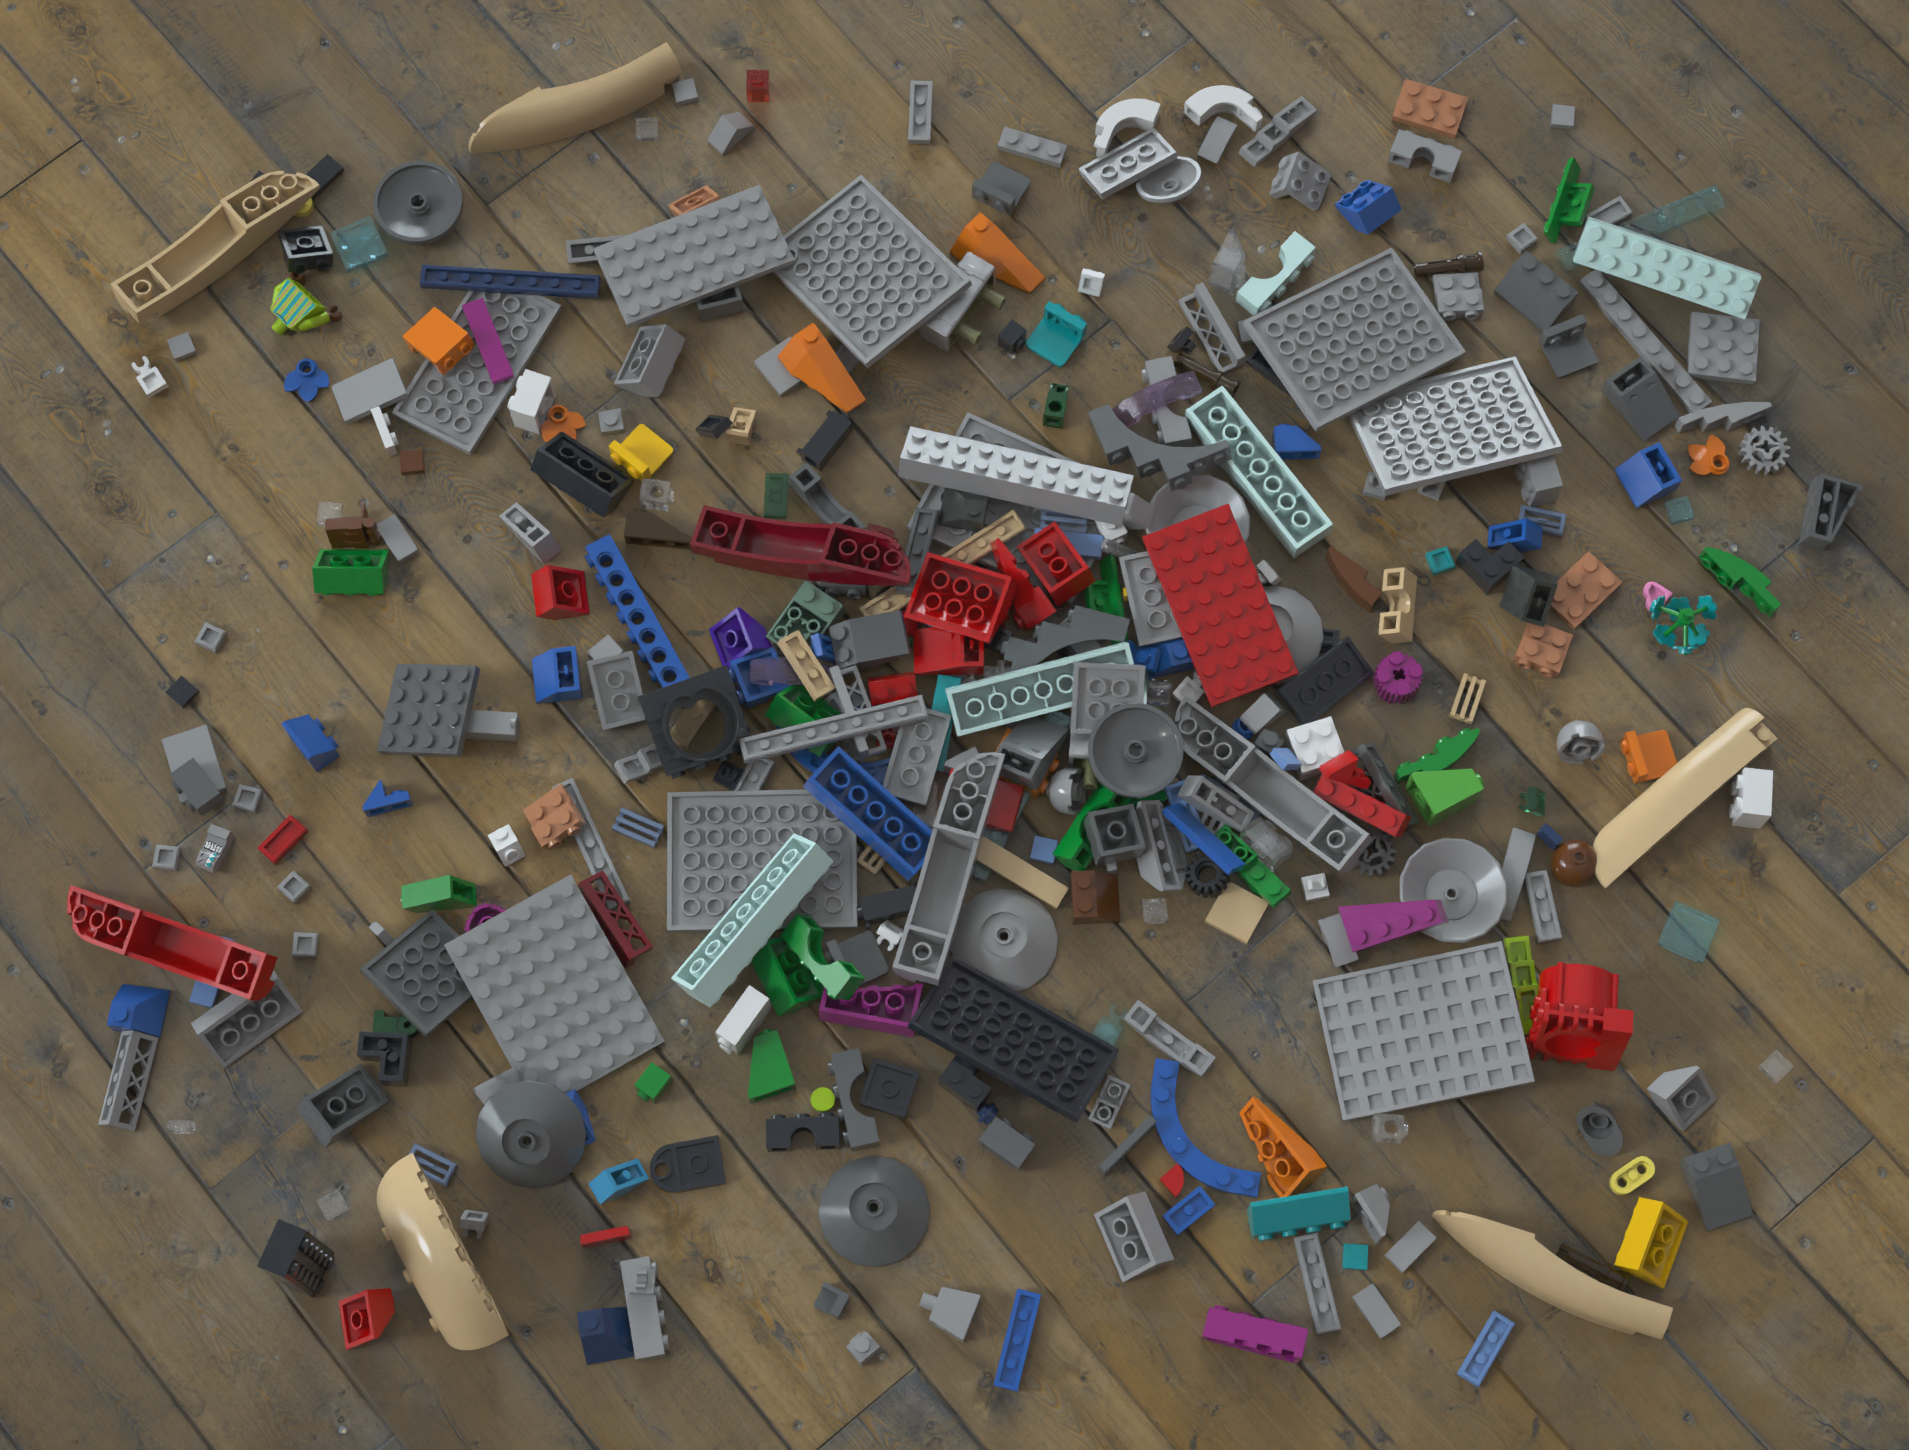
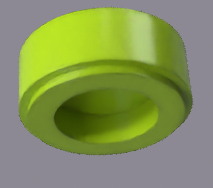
M825 1087L816 1089L811 1095L812 1107L821 1113L830 1111L835 1104L833 1092Z

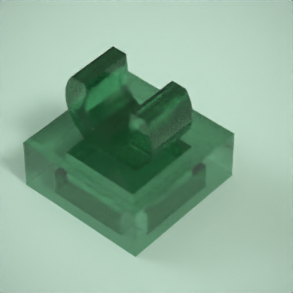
M1528 787V793L1523 792L1519 794L1521 799H1527L1526 805L1519 806L1520 810L1531 812L1535 816H1545V792L1538 787Z

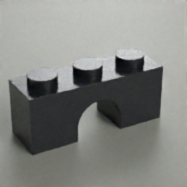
M830 1112L820 1113V1117H810V1114L806 1113L796 1114L795 1118H786V1115L782 1114L772 1115L771 1119H766L767 1151H792L793 1137L803 1131L809 1132L814 1136L816 1150L840 1149L839 1116H834V1113Z

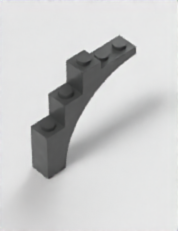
M1109 404L1088 412L1091 426L1109 466L1123 463L1131 458L1140 479L1146 476H1153L1162 470L1171 492L1192 484L1191 475L1202 473L1208 468L1222 465L1232 459L1230 447L1226 440L1198 447H1172L1157 444L1140 437L1128 429L1116 417Z
M1075 605L1074 610L1069 609L1066 621L1071 623L1070 628L1042 621V625H1036L1033 637L1038 639L1037 643L1011 636L1008 641L1004 640L1001 654H1005L1004 660L1012 661V666L1007 665L1005 673L1037 665L1054 651L1069 644L1099 639L1124 642L1130 619Z

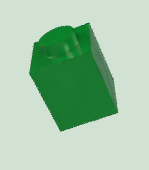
M651 1062L634 1085L638 1091L636 1095L647 1103L651 1100L656 1104L673 1081L671 1075Z

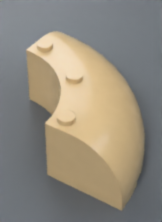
M413 1153L407 1155L386 1172L378 1187L377 1207L385 1225L382 1231L388 1241L392 1240L406 1268L402 1271L404 1277L409 1284H414L432 1316L429 1321L434 1331L438 1332L440 1330L446 1342L453 1348L460 1350H475L494 1344L509 1336L492 1295L478 1271H475L474 1264L454 1229L445 1206Z

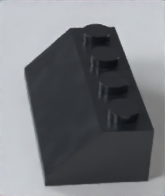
M560 432L537 449L530 469L539 477L553 484L559 490L565 492L603 518L618 507L635 482V478L564 432Z

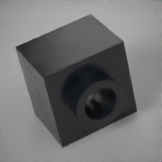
M1013 319L998 335V345L1011 355L1016 349L1021 350L1027 341L1026 329Z

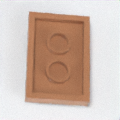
M1405 79L1392 120L1455 139L1468 97Z
M1588 551L1558 580L1550 609L1575 630L1622 584V581Z

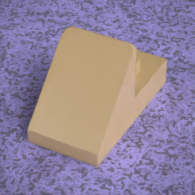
M733 408L730 417L732 424L726 430L728 442L745 445L751 444V433L756 419V410Z

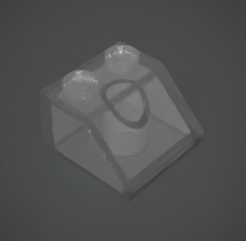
M1231 228L1212 263L1209 279L1210 285L1232 295L1236 288L1240 289L1242 287L1247 266H1244L1246 256L1235 229Z
M1259 817L1242 829L1240 839L1274 873L1292 856L1294 851L1292 848L1293 844L1287 837H1281L1269 820L1266 819L1264 821Z

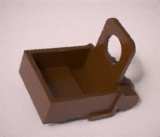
M361 502L360 516L326 519L325 531L332 549L355 547V549L369 548V542L375 546L381 542L377 523L374 519L368 518L365 502Z

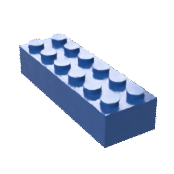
M838 746L811 775L803 787L909 881L923 866L932 830Z

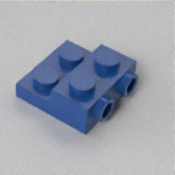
M774 647L730 661L729 673L733 683L737 686L736 695L740 704H744L745 709L767 702L768 698L776 696L779 692L790 686Z

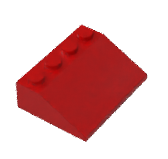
M927 552L904 617L990 644L1012 604L1019 584L1010 576Z

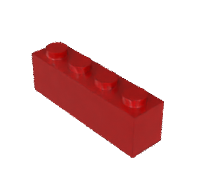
M1323 774L1313 792L1321 799L1398 838L1403 836L1412 818L1348 784L1327 779Z

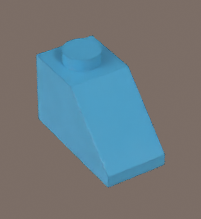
M637 1158L603 1170L589 1183V1186L601 1205L623 1196L647 1182L649 1177Z

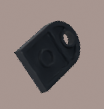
M715 1135L667 1144L658 1149L650 1162V1174L654 1183L661 1190L668 1193H681L726 1184L719 1136ZM661 1164L669 1167V1173L664 1177L656 1175V1168Z

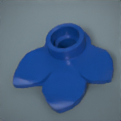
M312 359L300 360L296 370L287 374L284 382L285 392L298 390L300 396L306 402H310L316 397L318 388L329 387L327 373L319 369L317 363ZM311 368L310 372L304 373L305 369Z

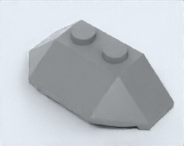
M1159 800L1139 801L1136 814L1146 846L1142 856L1136 858L1140 875L1160 892L1180 891L1186 879L1185 871H1188L1186 867L1188 863L1179 830L1162 814L1164 808Z

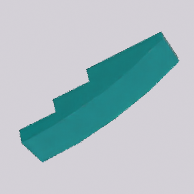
M938 675L932 710L951 715L945 689L961 685L962 678ZM952 716L936 771L944 772L954 724Z

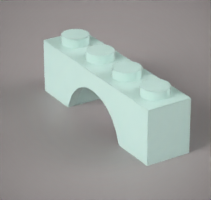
M1294 231L1280 247L1279 258L1283 264L1281 272L1269 279L1251 277L1237 292L1236 302L1253 316L1270 308L1272 305L1271 301L1275 297H1281L1285 292V286L1289 282H1295L1301 274L1300 270L1304 266L1306 268L1309 267L1314 261L1315 246Z

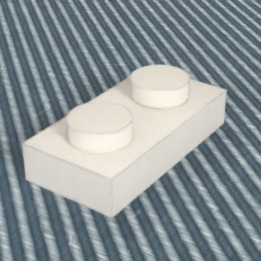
M379 406L371 409L389 457L398 454L395 446L399 445L395 433L389 432L388 426H391V422L387 412L382 414Z

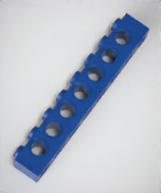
M609 534L585 546L587 555L584 557L589 567H595L598 572L595 574L599 585L601 587L605 585L608 593L605 595L610 605H616L619 610L616 612L620 623L622 625L626 623L629 631L626 633L631 643H637L640 648L637 653L643 663L647 662L651 669L648 670L652 681H658L661 688L690 678L611 535ZM605 561L613 562L610 567H602ZM616 580L623 581V583L620 586L612 585V583ZM626 599L634 600L631 605L626 606L622 604ZM636 618L644 619L642 624L636 625L633 623ZM647 637L655 638L654 642L646 644L643 641ZM658 656L666 658L662 663L654 662ZM669 675L676 676L673 682H666L665 678Z

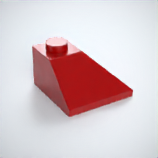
M391 1288L367 1289L339 1301L346 1350L353 1349L380 1337L395 1313Z

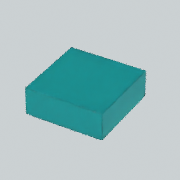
M1447 546L1425 554L1433 576L1453 570L1456 567Z
M1344 1243L1342 1269L1367 1271L1368 1245Z

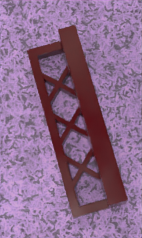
M603 870L579 882L578 888L625 969L632 966L637 957L653 949V945ZM601 879L605 885L604 893L594 890L591 883ZM606 899L616 902L618 905L617 912L606 908L604 905ZM618 918L628 920L631 925L629 931L619 928L617 925ZM631 937L640 939L644 947L635 951L630 944Z

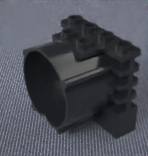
M727 665L637 697L666 776L671 775L672 779L686 775L684 770L693 767L694 771L708 767V761L715 759L716 763L730 759V753L737 751L738 755H741L739 739L751 736ZM706 699L714 703L722 712L725 721L724 734L721 741L712 750L705 753H690L681 749L672 739L669 730L670 717L676 708H692L697 701Z

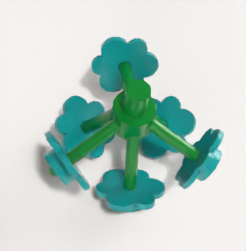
M1662 595L1657 600L1654 599L1650 606L1652 619L1658 620L1661 612H1665L1670 615L1672 621H1677L1671 627L1657 624L1656 629L1653 630V635L1661 645L1666 644V646L1672 647V649H1679V654H1684L1685 656L1693 654V649H1699V646L1705 645L1710 632L1706 630L1704 624L1700 623L1695 626L1693 621L1695 616L1702 613L1704 619H1716L1718 608L1710 595L1700 596L1698 598L1697 610L1695 611L1692 610L1686 597H1680L1679 599L1674 597L1671 599V604H1668L1666 607H1664L1665 596ZM1678 626L1683 627V646H1674L1676 636L1672 632Z

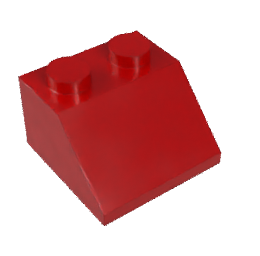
M546 565L531 574L536 617L559 620L590 614L584 571Z

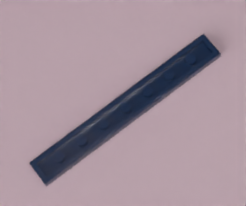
M423 264L420 277V287L426 289L599 299L601 284L600 275Z

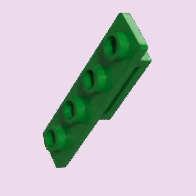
M1570 157L1567 165L1564 167L1561 183L1557 187L1555 201L1550 207L1548 221L1544 224V234L1550 243H1556L1562 225H1583L1595 190L1593 184L1577 183L1581 168L1575 158Z
M1109 555L1099 563L1102 580H1096V582L1084 589L1086 608L1124 617L1125 611L1122 606L1121 587L1117 575L1118 566L1115 562V556ZM1127 630V633H1126V637H1125V641H1124V642H1126V641L1128 640V639H1127V637H1128V630ZM1111 640L1112 645L1122 643L1121 641Z

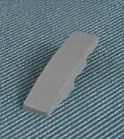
M1299 97L1277 113L1269 124L1257 132L1255 138L1242 146L1239 154L1253 167L1257 166L1294 135L1317 112V109L1304 97Z
M1741 402L1705 408L1679 417L1674 427L1679 434L1699 425L1704 433L1723 424L1728 432L1767 415L1772 404L1770 402Z

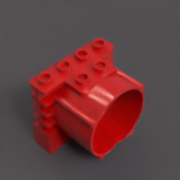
M1558 962L1557 965L1543 970L1539 975L1538 996L1535 995L1534 1004L1530 1008L1529 1019L1533 1020V1024L1529 1029L1528 1037L1525 1039L1529 1059H1534L1536 1053H1542L1543 1061H1548L1549 1057L1557 1059V1063L1568 1061L1573 1065H1577L1578 1062H1586V1068L1615 1071L1633 1034L1634 1011L1618 1009L1619 975L1592 965L1565 964L1563 962Z

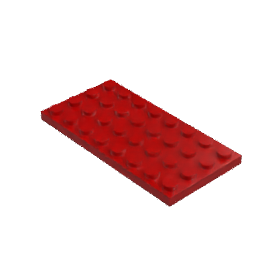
M1229 503L1142 536L1147 553L1211 708L1298 675L1296 665Z

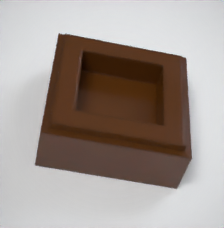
M422 449L399 451L402 475L425 473Z

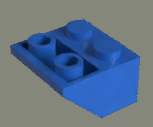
M1371 180L1361 182L1355 190L1343 195L1341 200L1335 203V207L1355 230L1365 234L1371 233L1402 210L1392 187Z
M1660 442L1639 451L1614 470L1636 509L1676 491L1682 481Z
M576 646L553 648L532 659L536 704L583 698L579 655Z

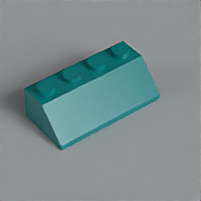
M1348 1187L1251 1202L1247 1208V1215L1252 1239L1258 1238L1259 1242L1272 1240L1274 1235L1282 1234L1283 1238L1296 1236L1298 1231L1306 1230L1307 1234L1321 1232L1323 1227L1330 1226L1331 1230L1345 1228V1224L1351 1220Z

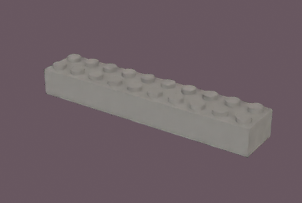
M910 426L901 453L898 477L1118 526L1123 525L1124 513L1134 475L912 426Z

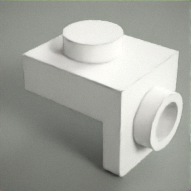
M1095 521L1104 540L1110 539L1115 541V544L1116 542L1122 545L1125 544L1128 532L1124 525L1118 526Z
M509 824L488 835L504 866H508L525 857V853Z

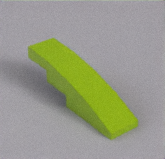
M1524 935L1503 939L1507 966L1523 1033L1527 1035L1533 1024V1020L1529 1019L1531 1005L1534 1004L1535 995L1538 996V984L1534 960L1531 957L1529 936Z

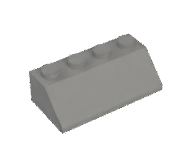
M274 970L270 980L275 981V984L270 993L263 999L252 1001L231 994L191 1023L198 1037L223 1069L303 1012Z

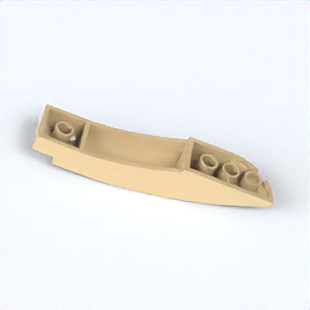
M666 42L636 60L603 75L565 86L542 90L540 87H537L496 110L479 124L480 128L477 134L473 133L469 140L470 153H486L526 148L569 138L608 124L665 94L664 85L672 84L679 77V74L682 73L679 62Z
M275 171L254 179L221 199L220 204L203 220L167 249L112 282L111 288L124 311L127 314L130 313L138 323L154 314H157L158 317L162 316L212 284L249 256L279 230L317 192L320 185L309 176L298 172L296 174H288L284 171Z
M1742 708L1654 782L1598 833L1592 846L1597 857L1595 875L1605 889L1664 840L1744 768L1772 746L1778 738L1761 722L1765 718L1751 708Z
M1447 1210L1433 1212L1432 1217L1465 1249L1502 1277L1533 1296L1572 1315L1630 1335L1638 1332L1657 1339L1663 1338L1671 1318L1672 1307L1624 1293L1589 1277L1536 1241L1534 1233L1471 1214L1451 1212L1449 1216V1211Z

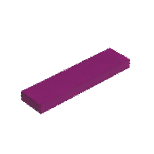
M480 298L462 305L493 385L514 378L484 299Z

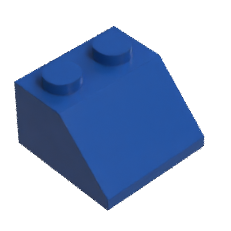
M307 714L281 723L289 737L316 772H319L340 756L336 750L339 747L331 735L328 738L324 735L322 731L325 730V727L318 718L313 720Z

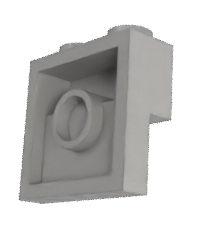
M1478 272L1433 275L1435 309L1443 320L1452 321L1456 318L1473 320L1482 316L1484 307L1482 289L1479 287Z

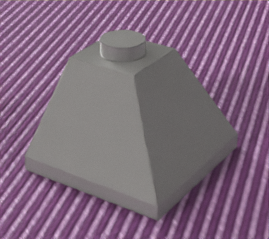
M1698 1066L1664 1072L1647 1088L1655 1104L1682 1131L1717 1100Z
M1377 1184L1358 1192L1349 1202L1375 1244L1379 1243L1386 1235L1390 1208L1388 1193L1383 1187L1379 1188Z

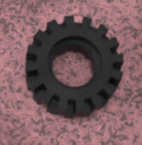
M1201 853L1197 854L1198 859L1193 857L1191 859L1192 864L1188 863L1186 866L1188 871H1185L1191 890L1195 891V894L1198 896L1202 894L1203 898H1207V895L1214 898L1215 893L1221 895L1222 889L1226 890L1228 888L1227 883H1230V875L1226 874L1206 854L1205 856H1202ZM1205 868H1213L1217 871L1216 878L1208 883L1202 882L1199 879L1200 872Z

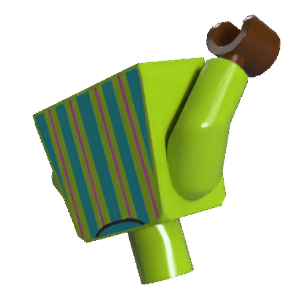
M291 272V278H287L274 288L270 310L278 319L271 328L279 335H283L288 328L297 332L307 331L321 326L330 320L333 322L340 321L342 319V312L332 314L338 310L336 305H331L329 312H325L326 308L303 287L306 283L305 275L299 277V274Z

